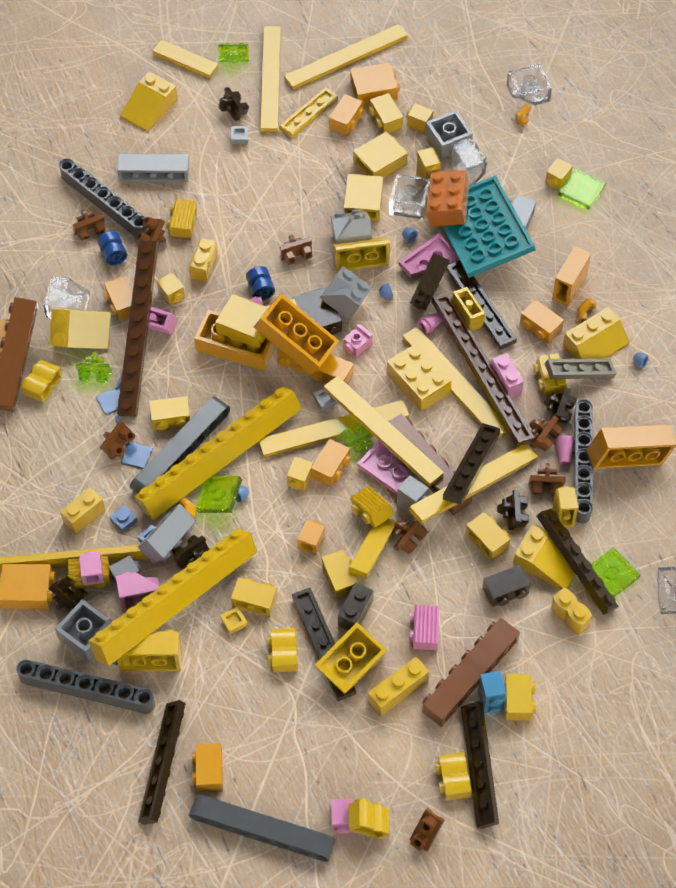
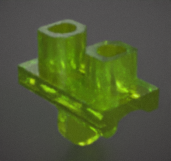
M223 43L218 45L219 62H232V64H236V62L249 61V44Z
M93 352L92 357H85V362L91 363L76 362L80 381L89 382L90 374L97 373L96 381L107 383L109 374H112L110 364H99L104 363V358L98 357L97 352Z
M360 423L357 424L360 434L356 436L351 427L341 432L344 441L342 445L350 448L358 444V446L354 447L355 452L362 451L363 454H366L369 451V446L373 445L372 440L367 442L365 440L374 436Z

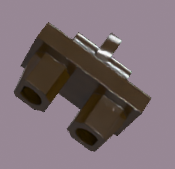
M226 87L224 89L225 95L220 98L218 107L220 111H227L235 121H238L241 115L247 114L249 105L246 102L240 103L241 94L238 91L232 92L230 87Z
M565 387L563 393L558 395L552 393L551 396L545 397L544 404L547 406L548 411H552L550 420L554 415L559 418V422L564 424L571 420L572 413L564 410L565 407L571 410L576 404L577 399L569 394L571 389Z
M513 490L511 496L502 499V503L497 505V512L503 514V518H507L508 530H514L517 526H526L529 523V515L521 513V510L527 508L528 498L520 496L519 490Z
M193 535L188 538L187 546L184 548L178 546L172 549L177 566L181 571L189 563L201 557L204 552L210 550L203 535L200 537Z
M67 575L49 587V590L55 594L53 599L58 603L55 607L58 611L62 607L67 611L71 608L74 609L82 599L85 601L88 592L80 587L75 592L70 590L69 587L72 585L73 580Z

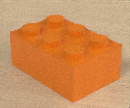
M466 170L431 172L426 209L430 227L465 224L469 193V181Z

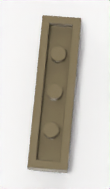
M611 358L548 359L544 363L550 379L614 378L617 374Z

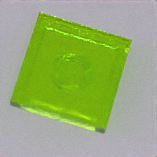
M575 168L559 190L558 196L589 210L605 188L606 182Z
M211 476L204 483L196 511L198 513H232L242 478L240 476Z
M614 547L591 563L598 577L603 580L605 587L614 597L639 579L641 575Z

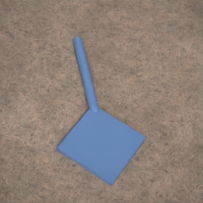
M122 373L114 389L96 396L106 415L118 410Z
M115 416L117 423L121 421L118 416ZM128 442L129 445L121 463L143 469L148 462L153 448Z

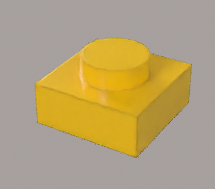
M238 606L220 615V619L230 635L248 626V622Z

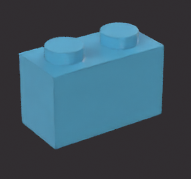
M501 671L480 674L478 693L480 701L483 703L484 713L496 714L504 710L507 692Z

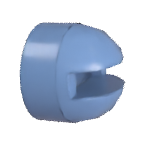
M407 227L403 230L402 236L408 243H412L417 239L418 232L414 228Z
M389 283L380 287L379 294L382 298L389 299L394 297Z
M641 352L636 353L633 357L634 365L643 369L648 362L649 355Z
M240 485L232 489V494L235 500L240 503L248 498L249 490L247 487Z

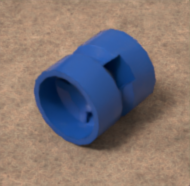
M109 231L98 238V246L108 265H118L126 260L128 256L124 245H122V240L117 232Z
M257 266L246 273V279L253 297L261 296L263 301L274 295L275 287L266 267Z

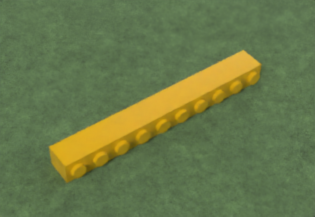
M284 386L277 389L275 393L263 399L255 408L248 410L240 419L233 421L225 430L220 431L210 441L202 444L198 450L187 455L179 464L172 466L164 475L157 477L153 483L141 489L134 497L143 513L154 520L299 412L302 408L294 391Z
M241 529L232 531L229 536L219 541L209 551L204 552L197 560L189 563L186 568L175 574L166 583L160 585L134 607L129 608L126 613L113 620L106 628L97 632L94 637L88 640L96 660L110 666L255 555L257 549L251 533Z

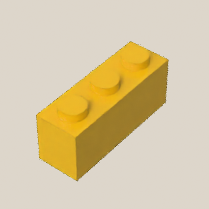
M417 657L413 658L368 692V703L380 717L427 683L429 681V670Z

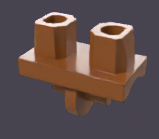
M85 209L81 210L82 216L76 218L78 223L73 224V232L79 236L81 241L90 238L89 229L94 228L97 235L104 233L106 230L103 213L95 216L93 211L87 213Z
M145 217L143 226L148 228L146 234L139 232L135 240L138 243L139 241H157L159 244L160 242L166 243L167 239L163 237L165 231L162 229L165 221Z
M290 235L289 241L279 246L280 258L282 261L285 260L288 265L294 264L297 261L296 256L302 255L304 259L313 257L312 240L310 237L295 239L293 235Z
M554 415L545 425H543L545 420L542 418L532 420L529 424L532 429L531 432L533 435L538 434L529 446L533 449L538 446L545 452L549 450L554 442L547 437V434L549 433L556 439L563 431L556 423L559 418Z
M119 421L111 433L105 432L103 434L105 441L99 448L110 459L114 460L116 456L121 457L124 453L123 446L126 442H132L135 434L124 422Z
M550 463L545 464V469L538 468L537 473L545 474V476L530 475L529 478L532 494H543V485H551L550 494L555 495L556 489L563 487L566 482V477L550 476L557 475V469H550Z
M407 519L403 522L396 521L394 523V528L396 529L394 535L399 537L402 534L401 538L393 546L395 550L402 549L410 554L417 547V544L410 539L411 536L414 535L421 541L427 535V529L418 520L414 521L409 528L410 522Z
M426 808L409 839L411 840L410 844L418 850L429 851L445 819L435 815L431 809Z

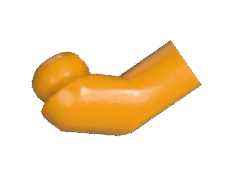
M525 104L515 114L517 123L521 126H525L529 122V118L526 116L531 111V107L528 104Z
M592 298L585 299L578 307V321L580 323L587 320V311L589 309L594 310L597 306L596 301Z
M186 497L178 501V504H181L193 518L196 517V507Z

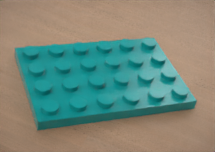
M496 175L469 186L465 224L442 226L468 278L536 251L532 239Z

